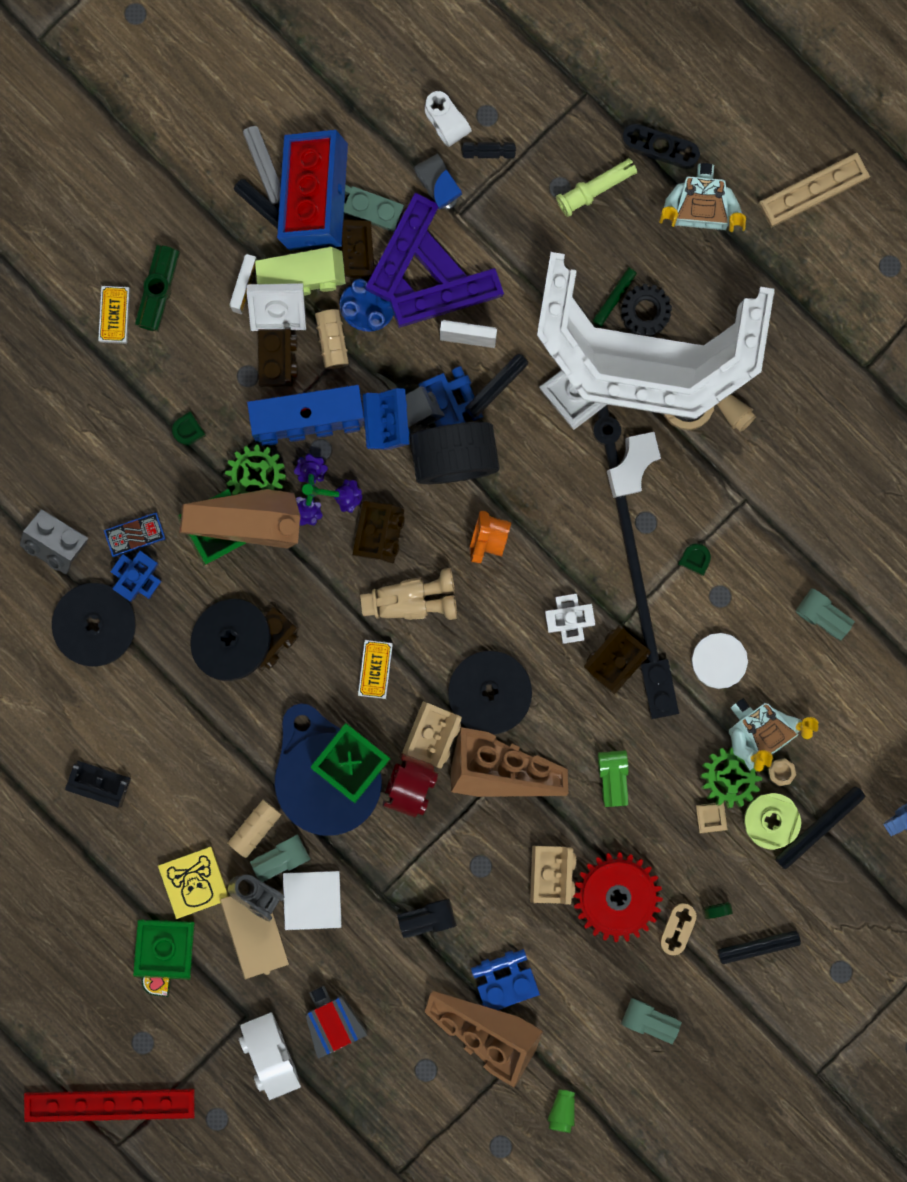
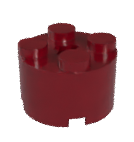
M401 753L399 758L403 762L401 765L396 763L385 791V793L389 794V801L383 800L382 806L415 818L417 814L424 815L429 802L425 796L428 788H434L438 773L434 770L433 764Z

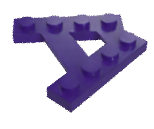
M414 193L365 288L366 291L390 302L398 328L497 299L504 295L495 268L466 276L429 234L427 230L438 207L435 202L417 193ZM414 256L440 285L417 292L408 285L403 276Z

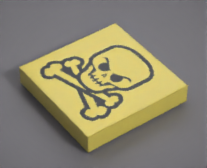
M212 847L158 866L176 919L220 904V899L229 897Z

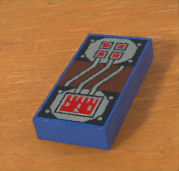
M157 512L104 530L112 557H117L166 540Z

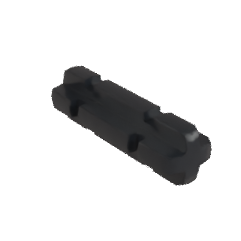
M464 142L462 145V156L465 159L474 158V156H478V158H500V156L515 158L516 145L514 142H504V145H500V142H478V145H474V142Z

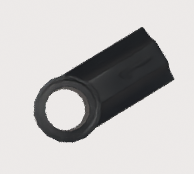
M450 898L427 904L424 908L398 914V922L403 938H409L429 931L434 933L456 927L457 924Z

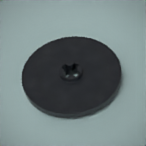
M100 583L83 584L67 592L58 602L52 617V633L60 651L73 662L89 667L104 666L119 659L129 649L136 631V618L130 602L114 591L113 587ZM90 618L93 620L100 619L101 622L98 624L99 631L96 632L93 629L88 631L87 628L90 626L88 620Z
M241 599L223 600L206 609L196 621L191 634V653L196 665L211 678L220 681H236L250 675L262 664L269 651L271 631L265 615L252 603ZM231 635L236 637L235 640L231 641L230 645L225 642L227 639H230Z
M483 651L469 656L458 665L450 679L448 696L453 713L462 717L461 723L465 727L489 732L494 735L504 733L522 721L531 704L532 686L526 670L516 659L502 652ZM487 685H492L493 689L498 690V694L494 695L493 701H489L487 696L483 697L482 691L486 690Z

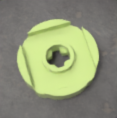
M768 793L760 795L748 805L745 811V832L756 845L762 848L775 850L785 847L794 841L799 834L801 828L800 813H798V809L793 801L782 794ZM775 813L777 814L776 819L780 821L779 826H773L771 830L767 828L768 823L765 822V818Z

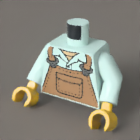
M700 163L697 168V177H686L685 182L677 184L666 198L659 223L662 224L664 219H669L672 221V227L685 226L726 230L729 224V231L733 232L735 225L741 226L742 231H745L746 216L742 214L732 189L726 187L725 180L713 179L714 165Z
M743 698L730 707L740 720L729 729L733 753L744 760L749 770L754 768L755 771L759 772L763 770L764 765L771 767L772 754L797 737L799 731H801V736L804 739H810L813 736V731H818V721L815 718L807 717L801 720L788 716L772 708L767 703L753 711Z

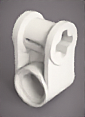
M435 91L427 97L425 114L447 147H450L472 132L467 120L445 93ZM435 102L436 105L442 104V111L438 108L433 110V103Z

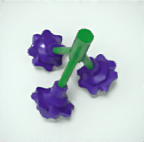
M307 454L305 458H298V464L294 468V473L298 475L299 482L309 483L302 487V491L307 495V498H296L300 513V526L306 524L314 526L317 520L323 516L320 511L321 503L314 502L313 496L325 495L334 497L342 512L352 513L354 508L360 504L362 491L358 488L357 481L345 480L343 485L335 491L319 489L315 486L316 480L319 482L323 481L324 474L328 470V466L323 464V458L315 457L312 454Z

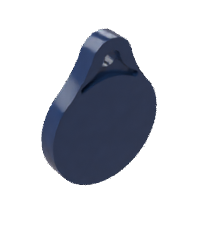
M297 704L292 706L285 713L282 722V750L275 775V791L278 802L286 816L295 825L307 832L323 836L349 832L366 821L376 808L381 795L382 774L381 772L356 803L352 802L310 768L341 728L332 724L317 709L310 705ZM301 715L307 716L311 722L309 729L303 732L295 727V720Z

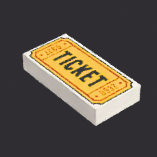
M246 254L231 298L230 307L235 313H243L247 300V285L252 284L256 271L255 261H257V258L252 255Z
M101 287L99 342L127 344L130 304L129 287Z
M365 640L358 696L386 699L393 643Z

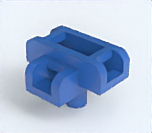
M141 551L138 552L133 561L122 555L110 571L120 578L113 587V590L130 602L135 599L139 592L150 599L154 591L162 583V581L152 575L158 563ZM126 562L123 569L120 572H118L120 568L123 566V564ZM150 579L149 582H148V583L146 584V586L144 587V589H142V587L145 585V583L147 582V580Z

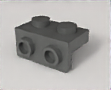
M41 509L23 531L20 546L29 555L36 556L45 561L52 569L67 574L72 562L87 544L88 538Z

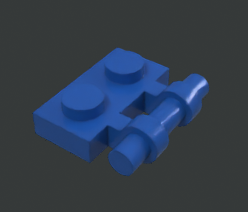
M461 366L452 370L455 378L452 382L448 383L444 373L418 384L419 387H425L427 393L432 391L441 411L444 413L445 417L435 422L436 427L466 423L462 414L467 413L465 407L475 396L470 387L472 382L468 375L465 376ZM460 389L465 403L458 406L452 392ZM481 413L476 418L472 417L473 421H477L483 418L484 416Z
M524 949L514 953L511 950L504 953L505 956L489 961V959L480 961V965L471 968L474 979L483 975L486 976L487 983L477 986L485 1007L499 1010L540 995L531 968L519 971L517 963L527 960ZM506 967L510 968V975L495 979L493 972Z

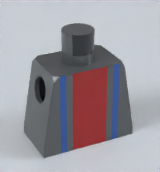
M324 985L309 992L316 1008L306 1012L305 1015L318 1059L367 1036V1029L343 995L331 1000Z

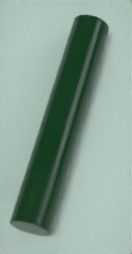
M629 267L627 268L592 320L593 323L602 327L636 276V271Z

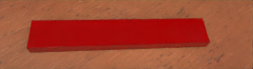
M195 1089L24 1093V1122L195 1118Z

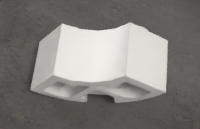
M272 1012L241 1024L243 1036L239 1038L243 1052L245 1054L249 1053L257 1072L254 1075V1080L258 1090H265L269 1100L301 1088L295 1065Z

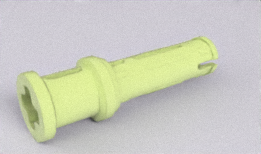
M627 158L624 162L587 183L579 182L576 184V188L564 195H556L557 203L565 216H571L572 211L584 204L587 206L592 204L594 197L630 176L637 174L635 165L631 166L632 160Z

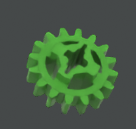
M255 445L254 451H250L245 446V454L241 455L239 452H235L236 462L228 461L232 470L225 471V475L232 477V480L226 484L228 487H235L232 492L233 495L249 493L247 490L249 491L251 488H261L262 490L284 489L279 481L286 479V475L280 473L285 466L283 463L276 464L280 457L278 454L271 457L270 448L267 447L264 452H261L259 445ZM258 457L265 460H262L260 463L250 462L249 459ZM241 466L244 469L243 478L238 482L237 475ZM248 466L256 472L262 470L260 476L264 484L256 479L250 481L252 475L247 468ZM273 468L274 480L270 484L268 482V473Z
M732 747L729 748L728 754H726L723 748L719 749V757L713 753L710 754L708 757L711 764H702L707 773L700 775L701 779H706V784L702 785L701 788L710 790L707 798L716 797L717 806H720L725 801L726 807L729 809L733 807L734 802H736L738 807L744 806L743 798L748 802L752 801L753 797L750 793H757L760 790L755 786V782L762 781V777L755 775V769L749 770L744 760L734 755ZM725 760L724 768L720 771H714L718 763ZM739 762L746 768L747 772H744L739 767ZM731 772L732 776H736V778L742 779L731 782L730 784L729 779H725V777L721 776L729 774ZM714 783L719 784L723 789V794L716 788ZM742 784H747L746 789L740 795L736 796V793H738V787Z

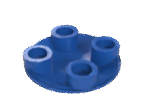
M357 279L345 289L341 296V314L349 325L358 330L367 332L380 330L388 325L394 313L390 302L366 291L365 288L369 281Z

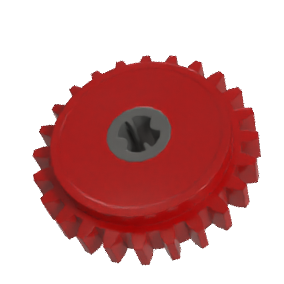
M621 852L617 853L616 859H612L610 853H606L605 861L596 857L597 865L593 866L587 863V868L590 871L587 874L580 871L579 874L584 879L582 882H575V885L580 888V892H576L573 897L579 898L580 902L574 904V908L582 910L577 916L578 919L586 918L587 921L584 927L587 929L593 926L592 934L594 936L601 931L605 941L609 935H613V940L617 943L619 936H623L625 941L628 942L629 934L632 933L639 938V929L642 928L648 932L649 928L646 923L648 921L653 923L657 921L652 916L653 912H661V909L655 905L656 902L663 901L662 897L656 896V892L662 890V887L654 886L653 883L658 879V876H649L648 873L652 868L647 866L643 869L641 867L643 864L642 859L637 860L636 863L632 862L633 855L631 854L627 856L626 860L623 859ZM617 889L621 894H625V899H621L623 903L619 905L615 901L610 900V895H614L613 891Z

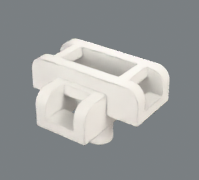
M577 594L555 597L557 609L545 611L548 633L561 632L563 644L584 641L583 628L595 626L592 604L579 606Z

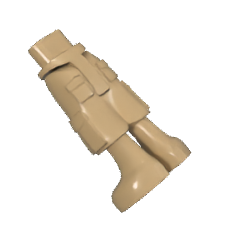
M451 568L442 569L440 577L433 582L424 583L421 578L406 579L399 584L385 586L377 589V591L373 589L372 593L361 594L363 616L375 615L376 619L381 617L412 620L426 618L427 612H438L444 614L449 620L457 619V606L454 595L445 596L437 600L426 601L424 599L426 595L455 593Z

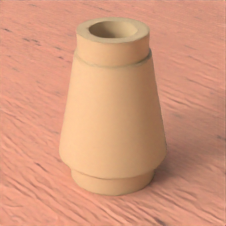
M731 394L717 403L732 428H737L740 432L745 430L756 418L752 413L753 409Z

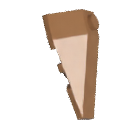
M265 489L183 504L180 533L288 549L298 544L300 513L294 493Z
M460 728L451 765V792L477 797L568 795V769L538 755L532 757L519 751V746L514 744L508 746L495 740L496 736L489 732Z
M432 991L425 1013L448 1035H456L465 1043L464 1049L470 1055L474 1052L485 1062L483 1067L489 1073L512 1087H515L537 1049L543 1033L542 1030L518 1016Z

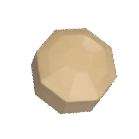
M787 759L774 760L771 767L767 769L769 780L778 786L791 784L796 776L794 764Z

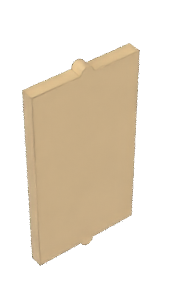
M243 889L239 890V892H240L242 895H244V896H245V895L248 893V891H249V890L245 891V890H243ZM231 896L220 899L244 979L263 973L268 975L271 970L289 965L273 912L271 914L272 919L268 922L252 913L247 907Z

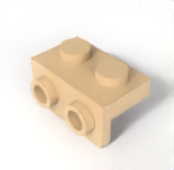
M423 701L402 753L431 763L441 769L450 756V746L454 737L460 731L462 717Z
M532 846L530 902L571 904V898L575 895L572 870L576 867V855L573 853V848Z

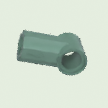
M811 588L795 612L807 622L813 625L817 624L834 638L841 641L850 631L855 621L834 607L826 596Z
M297 834L276 845L275 849L260 855L250 863L259 881L264 882L287 869L290 871L309 861L310 857Z
M631 998L621 1025L638 1033L644 1034L645 1032L673 1044L682 1022L654 1010V1007Z

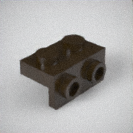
M619 625L607 634L605 642L600 648L588 656L584 668L594 679L615 695L651 652L631 636L625 628Z

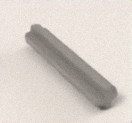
M250 126L243 130L244 138L272 204H279L281 184L258 127Z

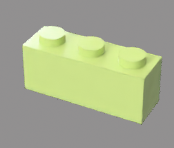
M334 247L255 261L257 284L303 283L304 296L311 294V290L333 291L337 289V285L346 284L342 251Z

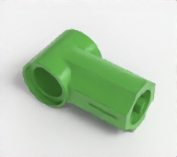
M627 751L598 752V766L600 778L602 777L604 807L629 805L626 778L628 776Z

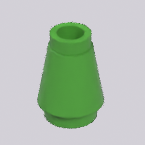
M558 1089V1094L547 1119L549 1122L548 1129L571 1133L572 1126H575L574 1092Z

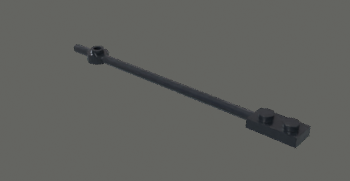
M608 405L598 411L599 420L593 428V435L599 444L605 446L609 469H612L619 465L615 443L620 438L621 426L616 419L610 417ZM604 426H610L613 430V433L610 435H605L602 431V428ZM626 495L616 497L615 500L645 647L651 652L647 657L648 663L640 665L651 719L677 715L679 710L668 659L659 661Z

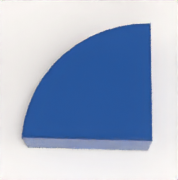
M447 170L438 177L434 188V197L439 210L462 195V191Z

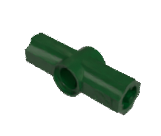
M156 245L149 274L144 281V292L135 326L159 332L166 303L171 295V285L180 251L168 246ZM155 283L164 284V290L160 294L151 293V287Z

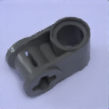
M438 153L413 167L423 187L427 189L435 203L434 188L436 181L447 170ZM456 198L455 200H453L441 209L448 210L453 208L456 205L458 198Z
M251 875L236 876L230 880L228 885V892L233 899L268 922L271 921V914L278 902L283 901L285 898L279 891ZM242 880L246 881L249 885V891L245 896L238 890V885Z

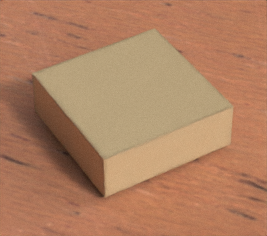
M724 802L720 806H717L716 803L695 805L699 833L728 830Z

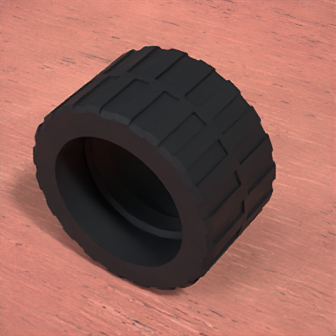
M467 422L438 426L418 431L410 436L416 482L419 484H443L465 481L494 474L500 469L494 428L489 422Z

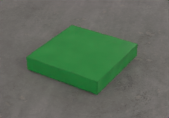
M138 919L133 976L191 980L195 923Z

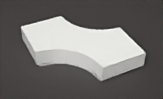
M654 432L626 438V451L622 461L618 466L607 471L613 498L642 491L641 480L645 469L649 464L661 459Z

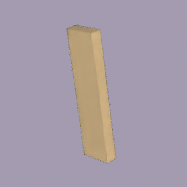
M855 153L760 201L759 206L772 228L869 179L870 175L858 153Z

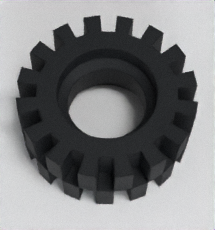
M643 284L642 287L636 286L632 291H629L621 306V319L624 321L626 329L629 328L632 334L649 335V337L654 336L655 333L659 334L668 324L672 305L669 303L670 298L665 296V291L662 289L658 290L655 285L650 287L648 284ZM650 301L656 306L657 314L652 320L644 321L638 318L635 308L639 302Z

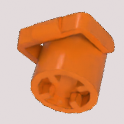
M480 511L469 548L471 562L482 563L485 552L502 557L512 522L491 517L488 512Z

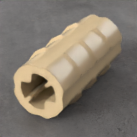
M331 309L316 313V329H318L319 343L322 350L321 356L323 357L325 369H337L348 366V350L345 345L346 337L343 334L340 311Z
M263 799L253 809L250 816L244 820L241 827L235 831V834L227 842L228 845L244 858H247L282 814Z

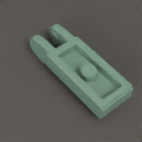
M345 184V195L349 196L346 204L344 203L345 215L361 221H371L372 225L395 232L404 209L403 204L354 186L351 188Z

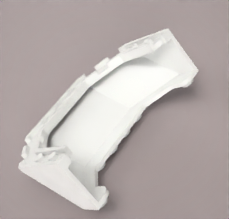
M551 252L537 337L584 401L696 419L761 373L774 289L760 287L756 299L744 298L737 308L735 324L704 346L594 328L572 297L577 270L565 268V254Z

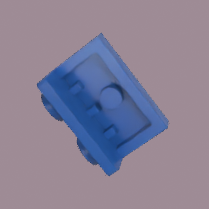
M396 388L382 393L363 394L367 449L390 450L409 445L405 389Z

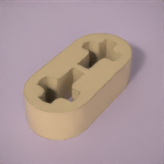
M685 903L677 904L669 914L660 937V946L669 955H679L686 947L696 922V911L690 905ZM684 908H687V914L691 918L689 921L684 920L681 928H678L679 918L676 916V912H682ZM675 930L679 931L677 940L680 942V946H674L672 950H669V944L665 940L667 937L672 938Z

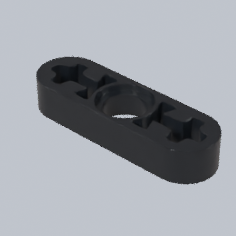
M639 124L629 125L623 132L622 143L629 151L683 169L694 167L699 160L700 150L693 142ZM634 132H638L639 138L645 141L648 135L652 136L648 149L644 148L646 142L637 140L636 144L630 143L631 138L627 135H633ZM657 140H664L668 143L669 149L663 154L657 153L653 148V143ZM674 144L678 145L676 151L684 153L686 149H689L694 158H689L687 162L683 160L682 154L675 152L674 158L669 156L672 154Z

